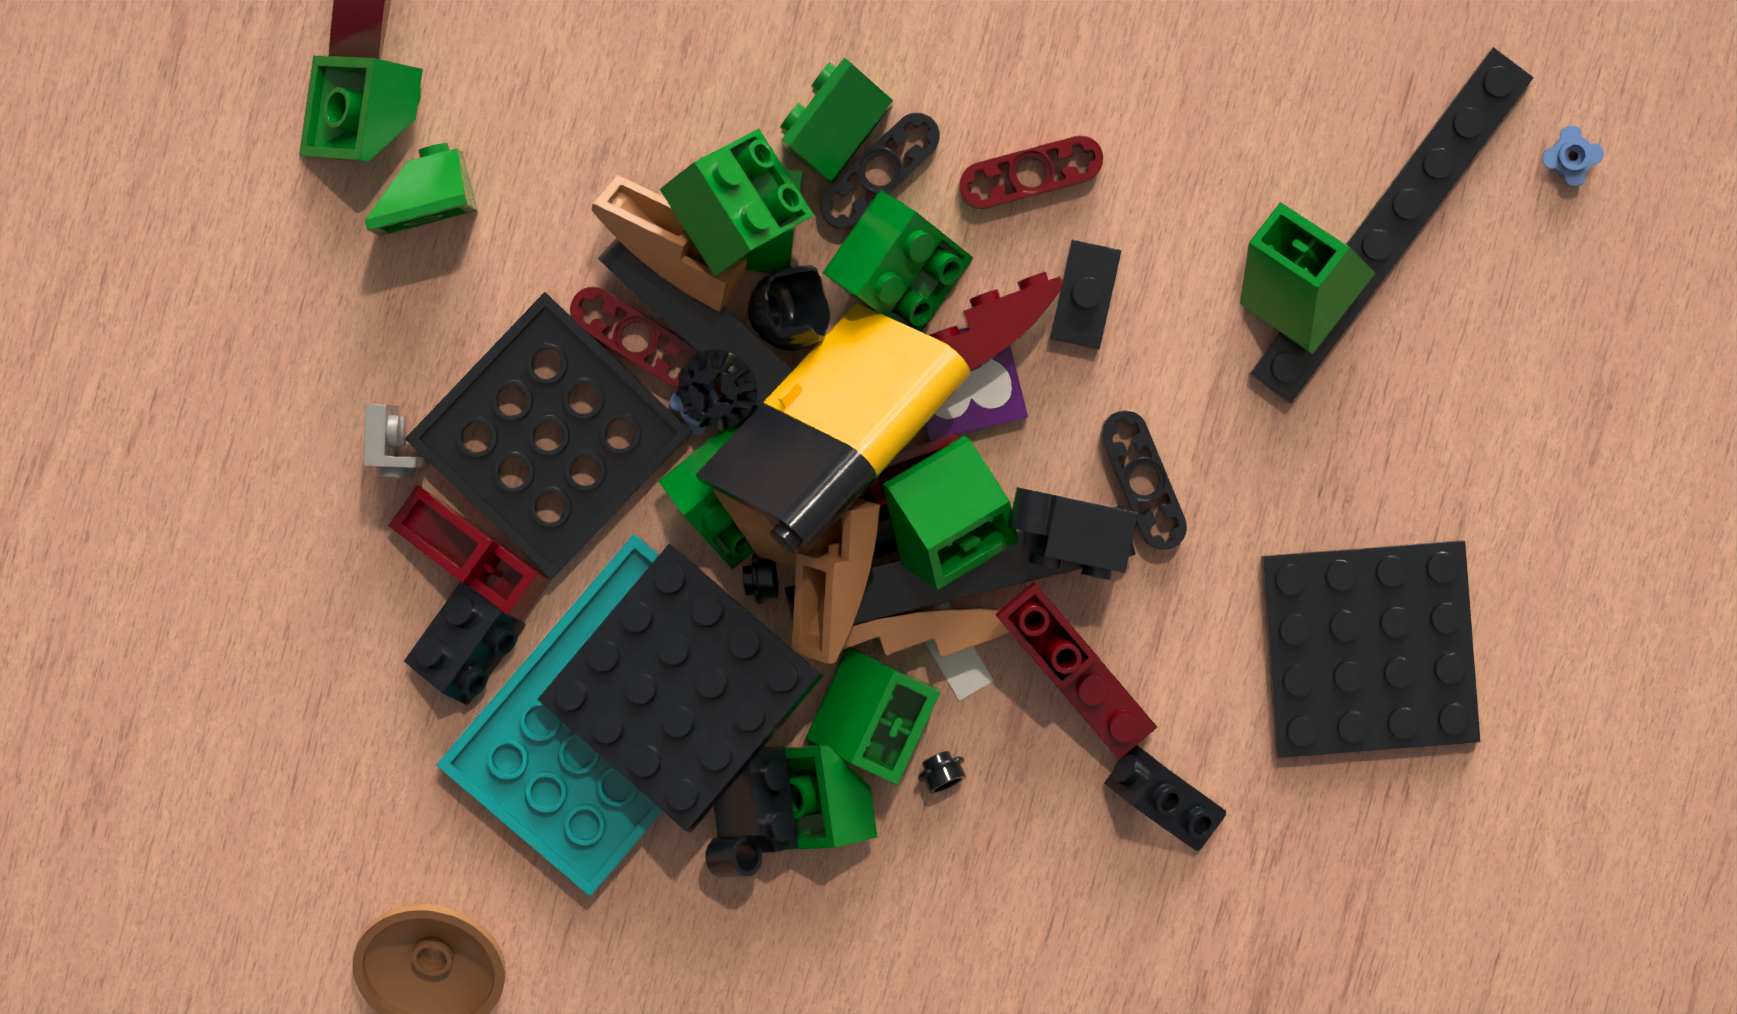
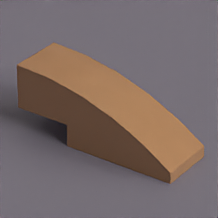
M616 175L593 202L591 211L628 250L662 278L709 307L720 312L743 282L748 259L714 276L663 196L620 175Z
M857 498L809 552L797 553L792 650L798 655L826 664L836 663L857 615L870 573L877 537L879 504Z

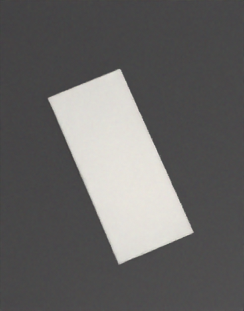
M947 601L935 607L934 609H947L952 607L950 603ZM934 639L925 642L959 701L994 682L974 646L941 658Z

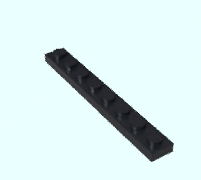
M1494 47L1488 51L1345 243L1375 272V275L1313 354L1279 332L1249 372L1250 375L1288 403L1293 402L1534 78Z

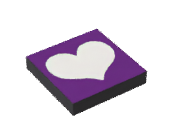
M968 328L958 330L959 334L968 331ZM1011 346L987 364L972 371L967 380L925 424L929 442L954 433L962 434L1028 417Z

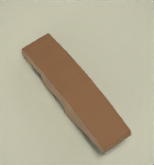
M982 607L925 609L854 624L842 650L879 637L887 656L934 639L939 655L942 658L1009 634L1010 632L995 615L1001 609Z

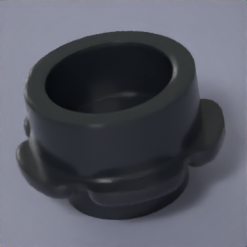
M754 554L752 565L743 566V584L746 596L754 595L758 604H762L764 599L778 598L779 585L775 561L766 558L759 559V556Z
M949 751L938 753L922 762L924 771L919 774L918 779L921 782H925L930 794L946 790L966 778L961 766L965 760L960 756L953 759Z

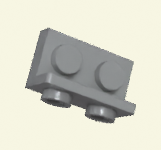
M365 404L363 466H377V477L399 478L414 477V468H427V460L424 457L397 456L398 446L405 447V438L407 437L406 416H399V406Z

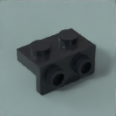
M460 582L404 662L442 694L468 705L475 696L483 691L489 676L504 655L514 648L519 634L525 627V623L505 614L472 587Z

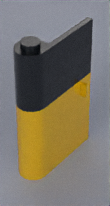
M856 303L829 331L824 340L815 346L698 471L696 477L700 482L765 515L773 527L770 535L784 550L794 553L797 549L807 553L967 380L971 371L964 359L949 345Z

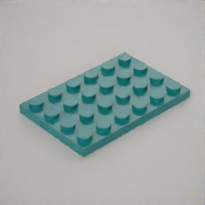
M635 533L436 764V766L589 896L594 893L663 811L544 706L538 698L660 555Z

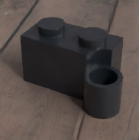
M1017 487L1008 528L1026 531L1022 551L1033 553L1031 564L1061 570L1063 560L1083 564L1081 572L1083 575L1111 580L1113 571L1126 572L1138 512Z
M785 746L762 748L714 805L718 837L711 840L705 852L707 868L713 875L717 877L752 876L760 869L762 853L780 852L798 847Z

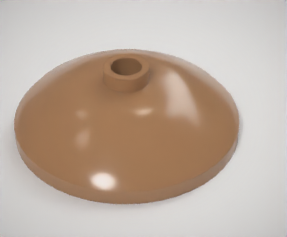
M408 905L392 909L380 915L362 932L353 956L352 967L356 985L363 998L379 1014H489L501 997L506 978L504 956L493 936L481 924L469 916L437 905Z

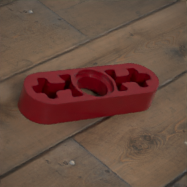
M1080 135L970 165L963 172L959 182L960 195L969 206L976 209H988L1090 181L1099 173L1103 165V152L1094 139ZM1080 145L1084 153L1092 152L1094 160L1087 164L1086 173H1079L1076 166H1070L1060 169L1064 180L1054 181V165L1047 152L1056 150L1057 161L1071 157L1073 154L1072 147ZM1035 158L1044 165L1046 176L1040 185L1027 187L1018 180L1016 169L1018 164L1024 159ZM1008 164V179L1015 193L1006 195L1005 184L991 188L989 191L990 198L981 200L978 192H969L968 185L975 181V173L983 172L986 179L1000 177L1002 173L998 165Z
M584 288L572 299L570 305L571 317L591 336L670 386L678 387L679 376L677 375L674 379L668 375L671 366L667 362L657 357L654 367L646 363V359L657 350L660 337L663 335L670 340V343L665 345L663 349L675 356H679L684 350L690 354L689 360L699 353L690 344L602 288ZM598 296L602 297L605 300L602 304V309L615 318L619 308L627 312V315L616 324L612 339L603 335V332L610 327L603 321L595 318L588 324L583 320L586 312L580 306L585 299L593 302ZM631 323H643L650 330L651 342L641 352L629 351L622 342V333Z

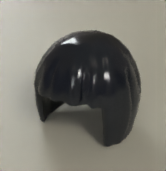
M800 265L782 268L772 272L758 282L749 299L748 318L753 329L764 341L782 350L795 351L811 347L824 340V334L830 322V309L824 294L822 278L816 267H813V265Z

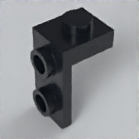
M1138 745L1118 760L1114 770L1104 782L1130 805L1195 851H1199L1226 816V810L1173 773Z

